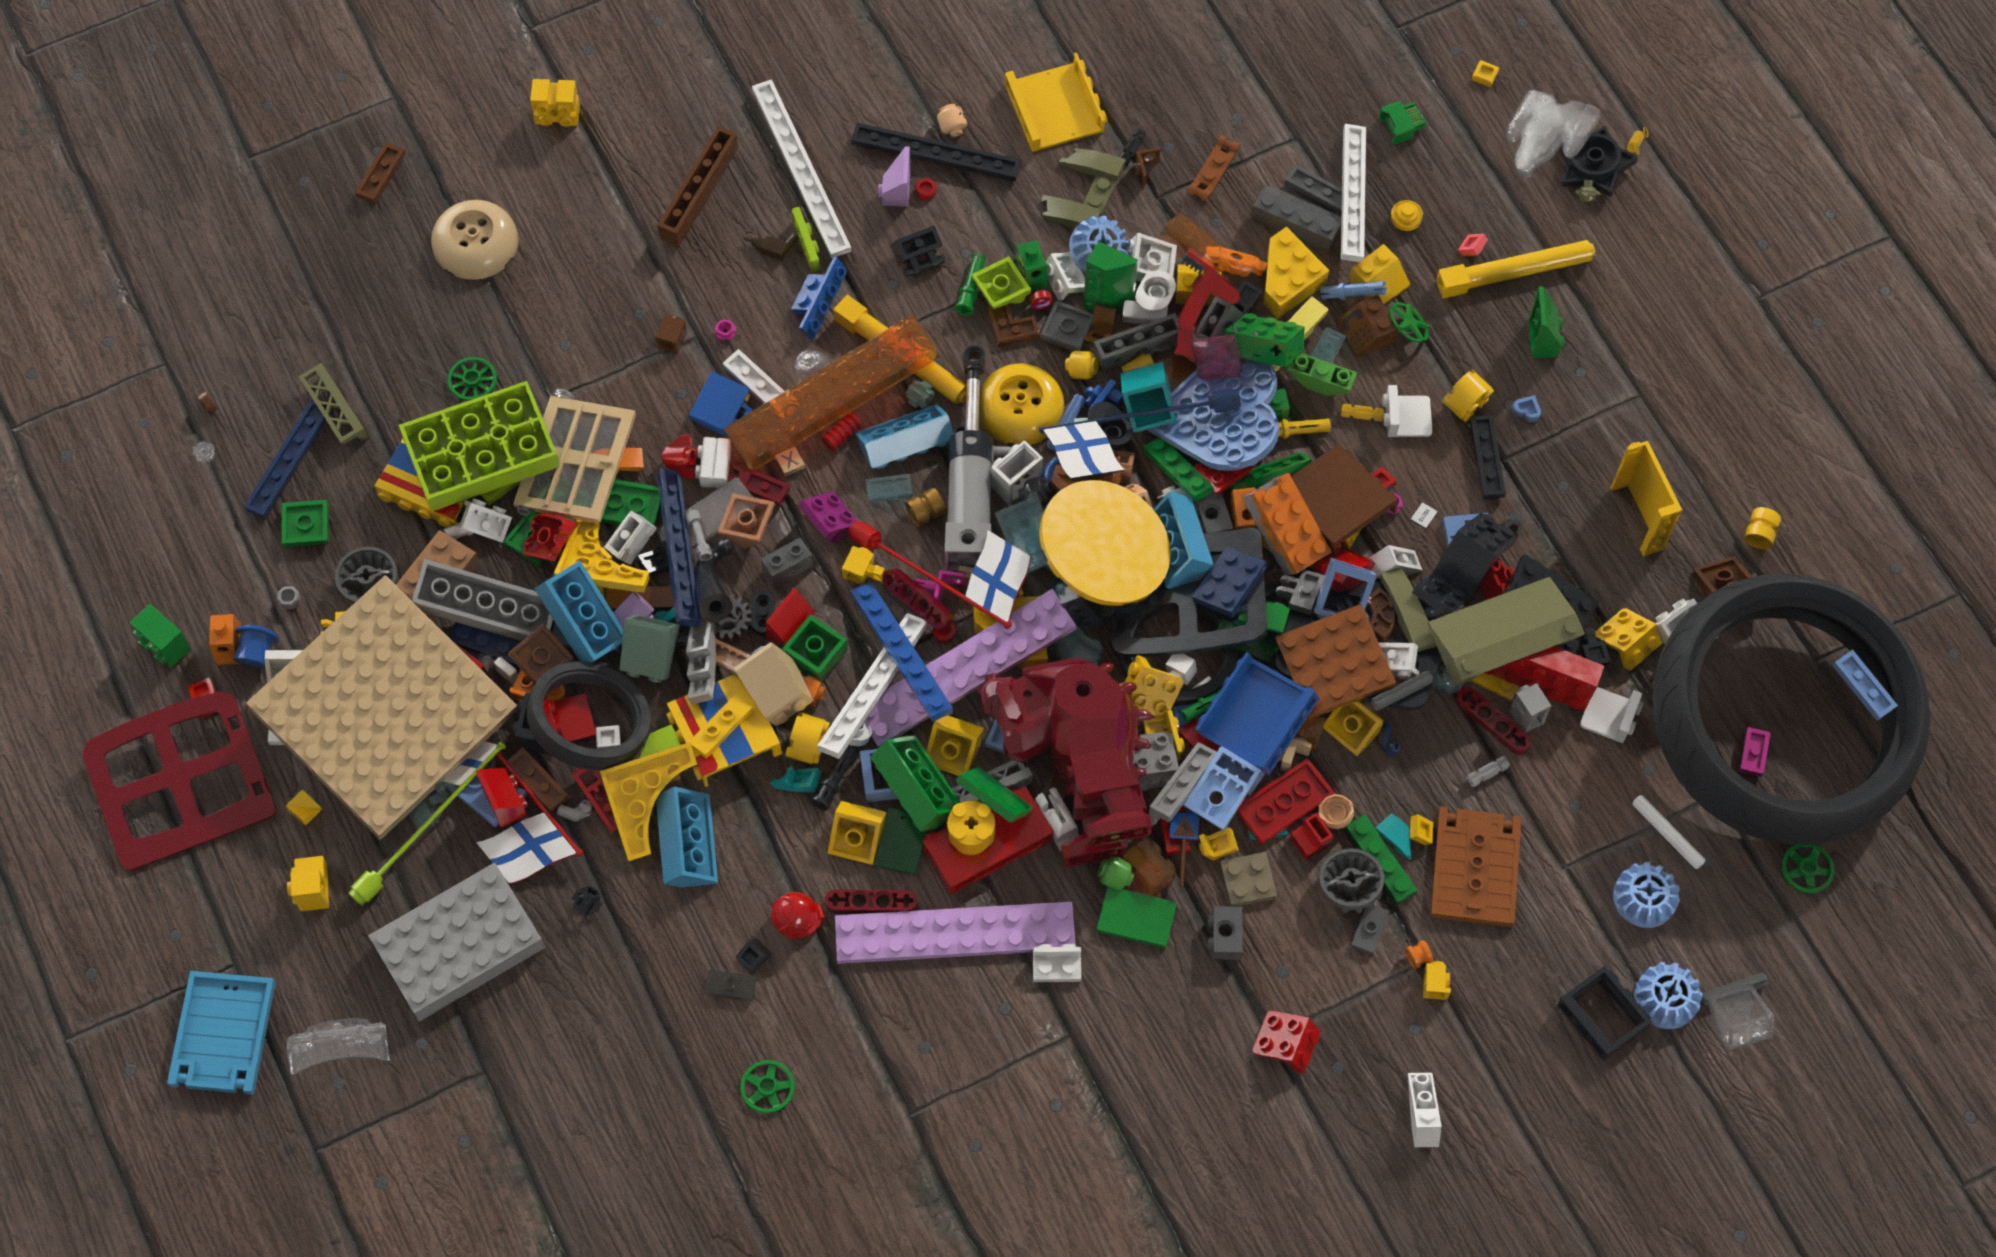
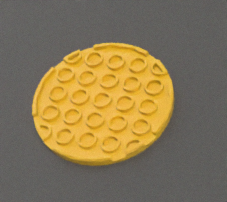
M1081 481L1059 491L1051 499L1043 512L1039 537L1041 549L1044 550L1048 559L1047 564L1056 577H1060L1069 586V589L1077 595L1102 605L1122 606L1123 604L1136 603L1145 599L1157 589L1165 578L1171 556L1166 529L1156 512L1134 492L1106 481Z

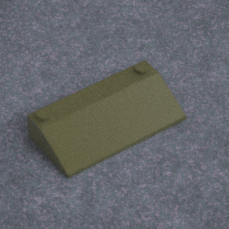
M1550 577L1427 622L1454 686L1473 680L1482 673L1548 648L1560 647L1574 642L1585 635L1575 611Z

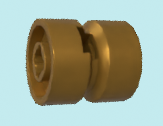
M934 487L921 493V498L915 496L905 502L906 510L917 527L928 523L930 517L935 519L946 513L945 504Z

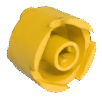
M1471 370L1453 386L1452 394L1447 393L1442 402L1457 417L1467 422L1474 415V411L1478 407L1481 409L1489 401V397L1493 394L1494 390L1474 370Z
M799 712L790 736V746L787 747L785 756L818 765L821 756L818 744L828 731L830 723L824 719Z
M965 801L954 805L947 821L950 843L959 852L966 855L982 853L992 844L995 836V818L990 807L978 801Z

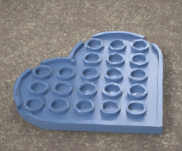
M1225 353L1210 358L1171 393L1173 405L1179 406L1208 401V396H1212V391L1233 388V390L1239 389L1241 407L1233 411L1215 413L1214 409L1210 410L1209 405L1176 410L1177 422L1150 428L1147 431L1202 464L1216 470H1238L1257 464L1271 452L1279 436V424L1276 414L1268 405L1277 390V377L1272 364L1225 355Z

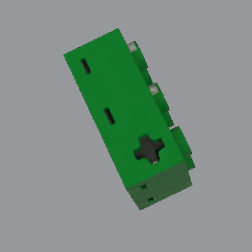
M1251 313L1244 314L1225 331V355L1287 367L1304 351L1305 326L1297 325L1295 322L1277 321L1275 318L1256 317L1255 314Z

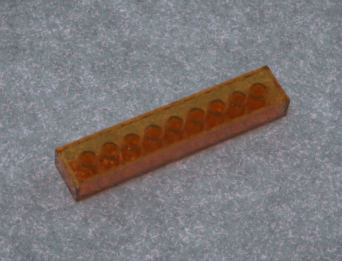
M912 314L725 427L726 436L731 441L732 446L747 469L756 470L774 459L775 455L794 447L840 419L848 412L853 411L938 359L937 348Z

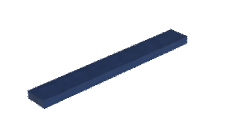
M660 468L657 472L676 624L698 627L701 621L681 474L677 471Z

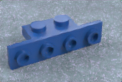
M833 257L825 275L808 274L791 308L795 314L805 315L799 328L809 340L815 339L847 273V269L837 257Z

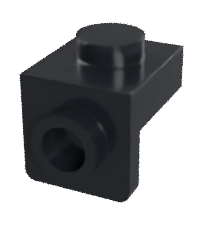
M665 541L660 542L657 549L637 555L635 559L641 570L649 571V577L669 571Z

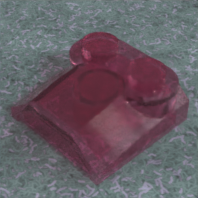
M1234 334L1195 340L1190 339L1197 366V376L1200 379L1211 381L1234 378L1243 370V361Z

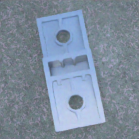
M1221 746L1186 800L1184 807L1224 831L1245 797L1252 795L1265 773ZM1215 792L1221 793L1223 795L1222 802L1220 804H1212L1210 802L1211 794Z

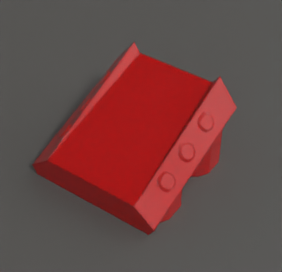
M543 512L537 514L532 519L531 529L533 533L525 542L523 555L554 562L579 523L558 515Z
M1341 546V552L1335 556L1332 553L1313 563L1310 568L1315 573L1325 575L1331 558L1371 571L1376 563ZM1335 572L1331 588L1338 592L1349 591L1362 583L1363 580Z

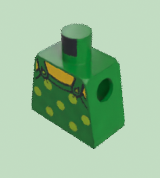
M1035 240L1017 245L1015 262L1019 272L1031 288V292L1047 288V266L1038 241ZM1034 271H1036V276H1031V274Z

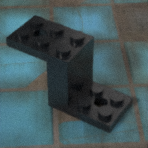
M1480 513L1457 531L1433 573L1416 585L1412 593L1443 615L1461 610L1474 599L1498 558L1516 543L1518 537L1514 535L1511 529L1496 523L1490 515Z

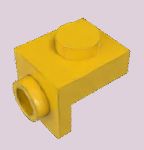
M1229 827L1224 831L1221 830L1209 836L1205 834L1199 835L1201 841L1199 849L1202 855L1213 861L1239 851L1233 830Z

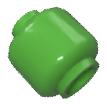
M1111 856L1102 861L1097 876L1100 877L1101 884L1116 890H1122L1125 885L1130 886L1134 873L1131 872L1132 866L1129 862L1116 856Z

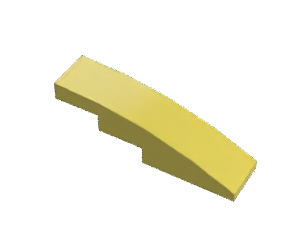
M1311 297L1288 322H1295L1297 325L1305 326V340L1313 332L1314 327L1328 314L1329 309L1314 297ZM1272 365L1275 373L1281 368V366Z

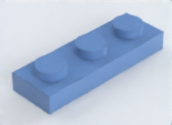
M1853 650L1832 664L1877 721L1898 706Z

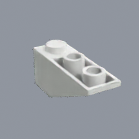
M1408 1073L1414 1147H1439L1441 1121L1433 1074Z

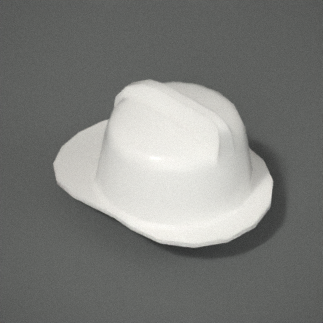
M1156 270L1149 272L1144 276L1136 291V302L1142 308L1150 311H1159L1166 308L1175 292V279L1165 271Z

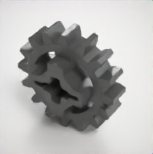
M731 594L729 597L733 604L732 611L725 619L715 624V638L720 636L722 642H724L725 638H729V641L733 642V637L735 636L738 639H742L741 632L748 633L747 626H752V620L750 619L752 612L749 610L748 602L743 604L742 597L735 600L734 594ZM739 611L743 615L742 620H740Z

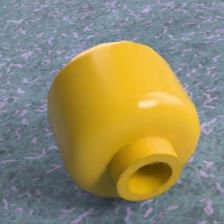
M1073 351L1070 357L1065 360V370L1069 372L1072 379L1089 380L1098 372L1099 361L1091 351Z

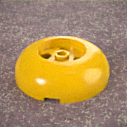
M1018 363L1001 367L991 373L980 387L979 422L990 436L1002 443L1020 444L1025 440L1029 445L1037 444L1048 438L1045 433L1041 434L1039 432V427L1042 425L1043 427L1057 425L1063 416L1065 405L1062 390L1057 381L1048 372L1037 366ZM1019 386H1026L1027 388L1020 389ZM1007 396L1010 397V399L1007 400V401H1003V400H1002V399H1006ZM1036 399L1038 405L1032 404L1031 401Z

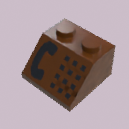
M1379 295L1358 302L1336 322L1356 358L1394 343L1398 331L1392 323L1390 314Z

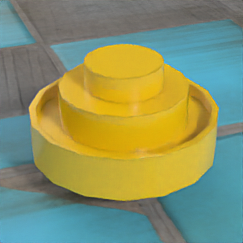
M1403 200L1393 206L1390 219L1396 228L1402 231H1411L1421 224L1423 212L1417 203Z

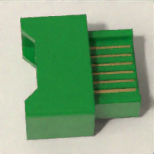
M1401 101L1380 108L1379 119L1381 122L1386 123L1393 135V145L1412 139L1414 132L1425 128L1426 121L1420 114L1415 102L1403 106Z

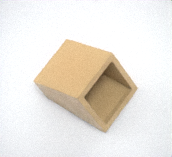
M772 642L734 668L764 718L776 727L786 722L788 718L798 711L805 709L808 704L814 701L794 659Z

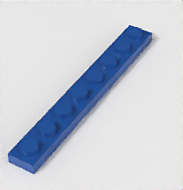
M872 582L852 589V598L930 720L933 722L952 714L953 707Z

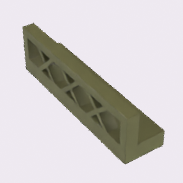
M322 363L299 376L342 445L357 436L362 442L370 438ZM318 373L320 376L318 386L309 385L306 380ZM321 391L331 393L328 402L319 401ZM331 408L341 409L339 419L329 417ZM342 424L351 425L354 429L343 437L340 434Z

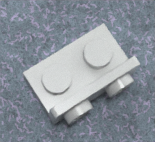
M1070 252L1050 254L1045 261L1047 279L1057 299L1062 301L1068 293L1084 292L1085 277L1081 269L1073 261Z
M474 498L472 502L465 500L464 505L467 507L459 527L503 543L512 517L505 514L506 510L497 506H493V509L485 507V502Z
M1379 643L1393 676L1408 680L1419 674V671L1415 669L1418 646L1415 643Z
M1041 944L1038 947H1034L1033 982H1081V947H1076L1074 944H1064L1062 947Z

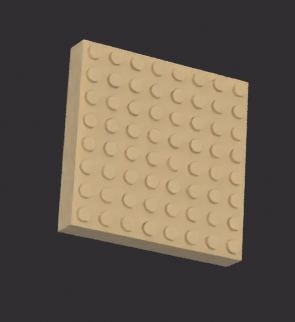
M386 575L246 702L248 709L379 840L385 837L517 712V705Z

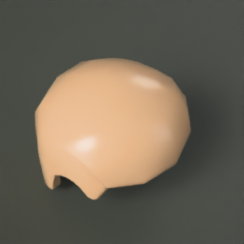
M1333 794L1326 797L1319 805V816L1328 828L1337 830L1345 828L1353 819V804L1345 796Z

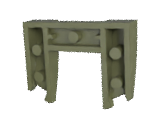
M1075 148L1073 150L1074 154L1067 159L1061 158L1059 165L1095 177L1083 204L1043 195L1042 204H1047V212L1043 213V218L1075 229L1080 223L1092 216L1096 218L1101 217L1125 169V159L1107 153Z

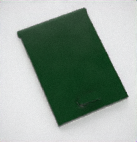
M889 807L873 865L916 875L923 848V840L927 830L920 832L907 811Z

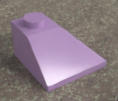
M905 147L883 175V184L878 185V197H882V206L908 207L910 147Z

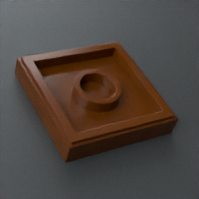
M544 624L508 652L509 657L534 685L549 669L560 664L569 663L574 659Z

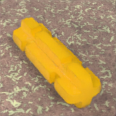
M1342 404L1341 407L1342 417L1350 418V416H1353V418L1371 420L1373 418L1374 421L1380 422L1384 419L1385 412L1382 408H1375L1373 410L1372 407L1359 405L1351 407V404Z

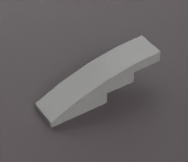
M704 618L700 619L701 623L698 627L690 626L686 654L689 658L687 677L690 680L688 700L691 704L713 700L716 668L714 622L711 623Z

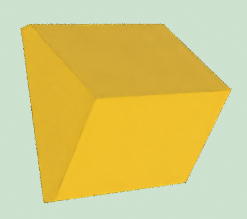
M1356 701L1333 710L1322 728L1358 756L1380 733L1384 720L1361 701Z

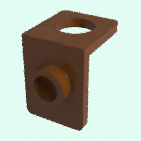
M1160 147L1136 151L1134 172L1136 176L1140 177L1142 186H1146L1147 180L1144 164L1160 160ZM1151 153H1154V154H1155L1154 156H1152V157H1150V158H1144V157H1145L1146 155H1148V154H1151Z
M1099 304L1095 305L1092 328L1085 336L1086 341L1094 342L1100 340L1093 337L1095 335L1102 336L1103 338L1113 335L1116 309Z

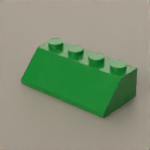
M1098 241L1086 261L1083 306L1093 313L1096 304L1114 308L1117 312L1123 310L1126 300L1134 301L1138 259Z
M915 735L887 739L870 756L876 769L883 775L889 788L895 793L901 806L908 812L914 825L920 832L935 829L947 822L954 805L961 803Z

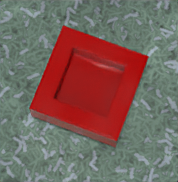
M1380 467L1371 474L1373 477H1377L1388 491L1397 485L1396 480L1383 467Z

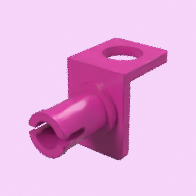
M943 570L939 572L938 579L944 583L967 586L966 574ZM950 577H956V578H959L960 580H954V579H952V578H950ZM917 578L916 582L928 593L934 594V598L941 603L944 588L932 580Z

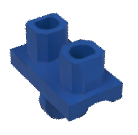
M1110 379L1103 390L1100 385H1097L1095 389L1088 387L1085 390L1087 397L1085 403L1091 405V407L1096 403L1108 401L1115 406H1119L1123 400L1122 392L1116 388V382Z

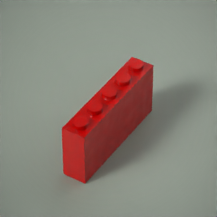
M1026 786L1021 789L1014 788L1011 791L1034 807L1031 813L1010 823L990 808L995 818V836L992 844L982 853L966 855L959 852L948 839L947 825L945 829L939 832L933 831L925 837L923 849L950 894L965 888L1053 840L1054 832Z

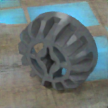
M361 547L352 550L340 560L335 571L337 588L348 604H354L362 597L355 590L361 589L366 593L385 575L396 585L399 582V577L392 557L387 552L376 547Z
M1343 849L1330 855L1323 863L1320 870L1319 887L1321 888L1322 897L1329 901L1332 908L1340 907L1344 913H1347L1348 910H1356V913H1361L1363 908H1372L1375 901L1381 898L1384 886V872L1380 863L1371 854L1359 849ZM1367 889L1364 897L1357 900L1356 896L1360 894L1361 890ZM1343 893L1347 897H1352L1353 901L1344 900L1338 894Z

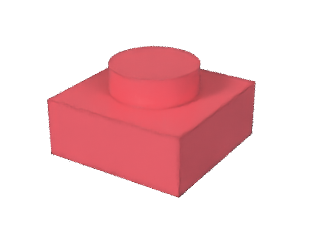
M1469 234L1458 251L1462 256L1478 255L1483 250L1488 239L1484 234Z

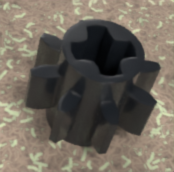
M591 886L582 887L580 890L577 889L571 898L575 901L573 903L574 909L584 916L593 915L594 911L598 913L603 904L600 901V892Z

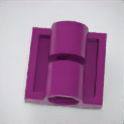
M834 491L802 499L799 507L824 538H827L831 543H836L845 537L851 524L857 521Z

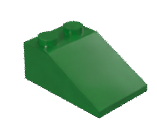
M1538 287L1528 318L1531 358H1558L1560 350L1564 349V337L1560 336L1562 317H1558V308L1544 287Z

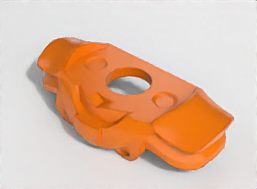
M1206 247L1205 257L1214 263H1218L1219 269L1223 272L1227 271L1242 277L1248 276L1250 272L1262 276L1266 269L1267 262L1253 255L1223 247ZM1232 255L1240 257L1241 260L1233 258Z

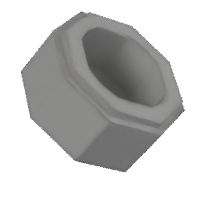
M284 586L278 591L277 601L284 609H294L300 604L301 595L294 586Z

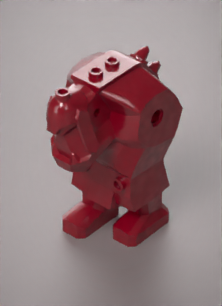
M1072 658L1024 667L1023 676L1018 679H1014L1012 676L998 678V674L991 673L984 677L985 684L981 688V704L985 716H992V719L997 720L1004 739L1003 751L1008 759L1024 763L1050 748L1054 767L1067 781L1065 789L1067 797L1072 798L1074 807L1073 820H1076V825L1081 824L1083 834L1061 845V855L1065 867L1099 862L1111 856L1122 857L1126 855V840L1146 837L1151 834L1150 828H1152L1150 816L1146 814L1147 807L1139 784V778L1146 775V770L1133 765L1135 752H1139V749H1149L1152 747V744L1147 739L1140 738V735L1137 734V725H1140L1142 721L1151 720L1153 718L1152 714L1147 710L1138 709L1137 706H1134L1129 694L1137 689L1135 683H1117L1109 675L1114 668L1113 663H1104L1097 666L1082 658Z

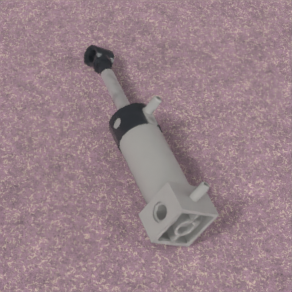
M977 345L967 347L963 353L964 373L967 375L965 430L954 433L949 439L948 517L945 527V571H958L959 566L975 567L984 548L987 531L991 532V468L993 465V455L1006 456L1011 447H994L993 438L989 434L979 431L980 375L983 374L985 368V351Z

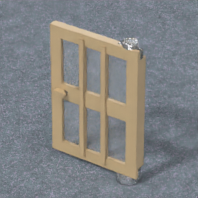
M555 389L552 396H550L543 421L556 450L560 467L521 480L513 503L514 507L518 508L517 512L523 516H530L531 511L601 523L636 417L635 410L574 400L575 397L571 392L564 389Z

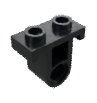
M1066 584L1065 596L1060 597V605L1066 609L1079 628L1084 630L1102 623L1101 614L1096 613V603L1077 595Z

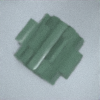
M918 380L913 381L906 391V397L910 399L908 403L915 408L918 406L926 408L935 395V392L931 390L932 385L925 380L922 383Z

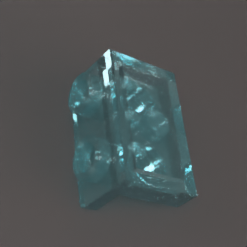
M1076 626V630L1057 640L1049 647V651L1061 660L1082 658L1094 665L1098 663L1103 654V647L1100 642L1084 635L1078 626Z

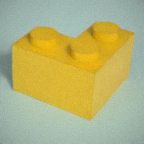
M316 856L294 859L295 867L291 868V882H287L288 895L292 896L293 904H296L300 911L329 908L328 867L324 857Z

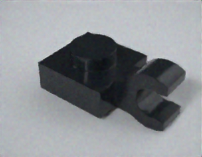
M1593 627L1584 629L1583 642L1586 645L1581 647L1583 657L1601 665H1609L1611 659L1604 640L1597 642Z

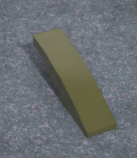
M1403 569L1381 573L1380 580L1393 603L1394 611L1398 616L1397 623L1409 643H1415L1418 646L1417 651L1436 647L1437 645L1427 624L1428 619L1418 597L1412 593L1414 589Z

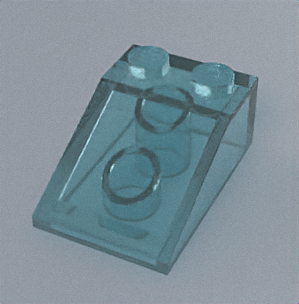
M1037 495L995 513L1006 541L1031 557L1028 573L1048 565V559L1044 550L1041 549L1039 537L1040 522L1044 509Z

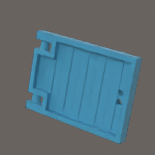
M190 971L167 1081L169 1087L178 1088L179 1083H185L188 1089L236 1093L237 1088H241L245 1094L254 1095L276 984L274 978ZM182 1068H188V1073H181ZM240 1073L246 1074V1078L240 1079Z

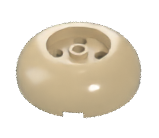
M467 200L448 208L436 221L431 237L433 254L438 264L443 269L453 273L454 276L463 279H483L502 271L508 261L514 258L519 241L517 228L510 215L500 206L484 200ZM466 242L467 247L461 246L460 244Z

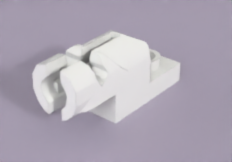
M1051 788L1049 789L1051 794L1048 795V798L1054 808L1048 809V801L1043 793L1039 794L1035 801L1053 830V840L1061 852L1062 844L1080 835L1078 834V827L1057 789Z

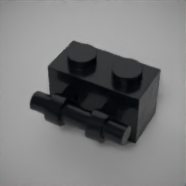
M935 225L897 239L890 245L898 266L907 262L910 264V267L903 269L905 277L918 276L922 271L930 268L932 270L936 269L940 264L946 262L943 254L936 257L934 253L943 246ZM926 255L927 260L918 264L917 258Z

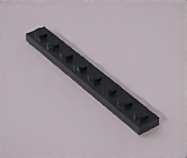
M856 123L851 139V145L899 155L905 147H910V158L1015 182L1021 167V159L862 123Z

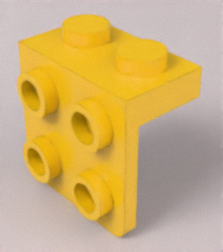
M1628 609L1620 610L1595 632L1597 640H1604L1606 645L1619 651L1624 668L1630 671L1662 644L1657 624Z
M1138 655L1135 661L1130 664L1128 676L1125 682H1123H1132L1137 685V689L1129 694L1134 706H1137L1138 709L1147 710L1152 716L1156 717L1165 716L1166 712L1171 710L1184 683L1183 679L1179 676L1151 668L1146 658Z

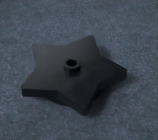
M1602 126L1593 134L1584 135L1579 139L1558 141V148L1567 163L1562 178V187L1584 185V180H1593L1594 188L1608 196H1612L1617 175L1635 165L1638 160L1637 155L1619 147L1616 141L1611 138L1606 126Z

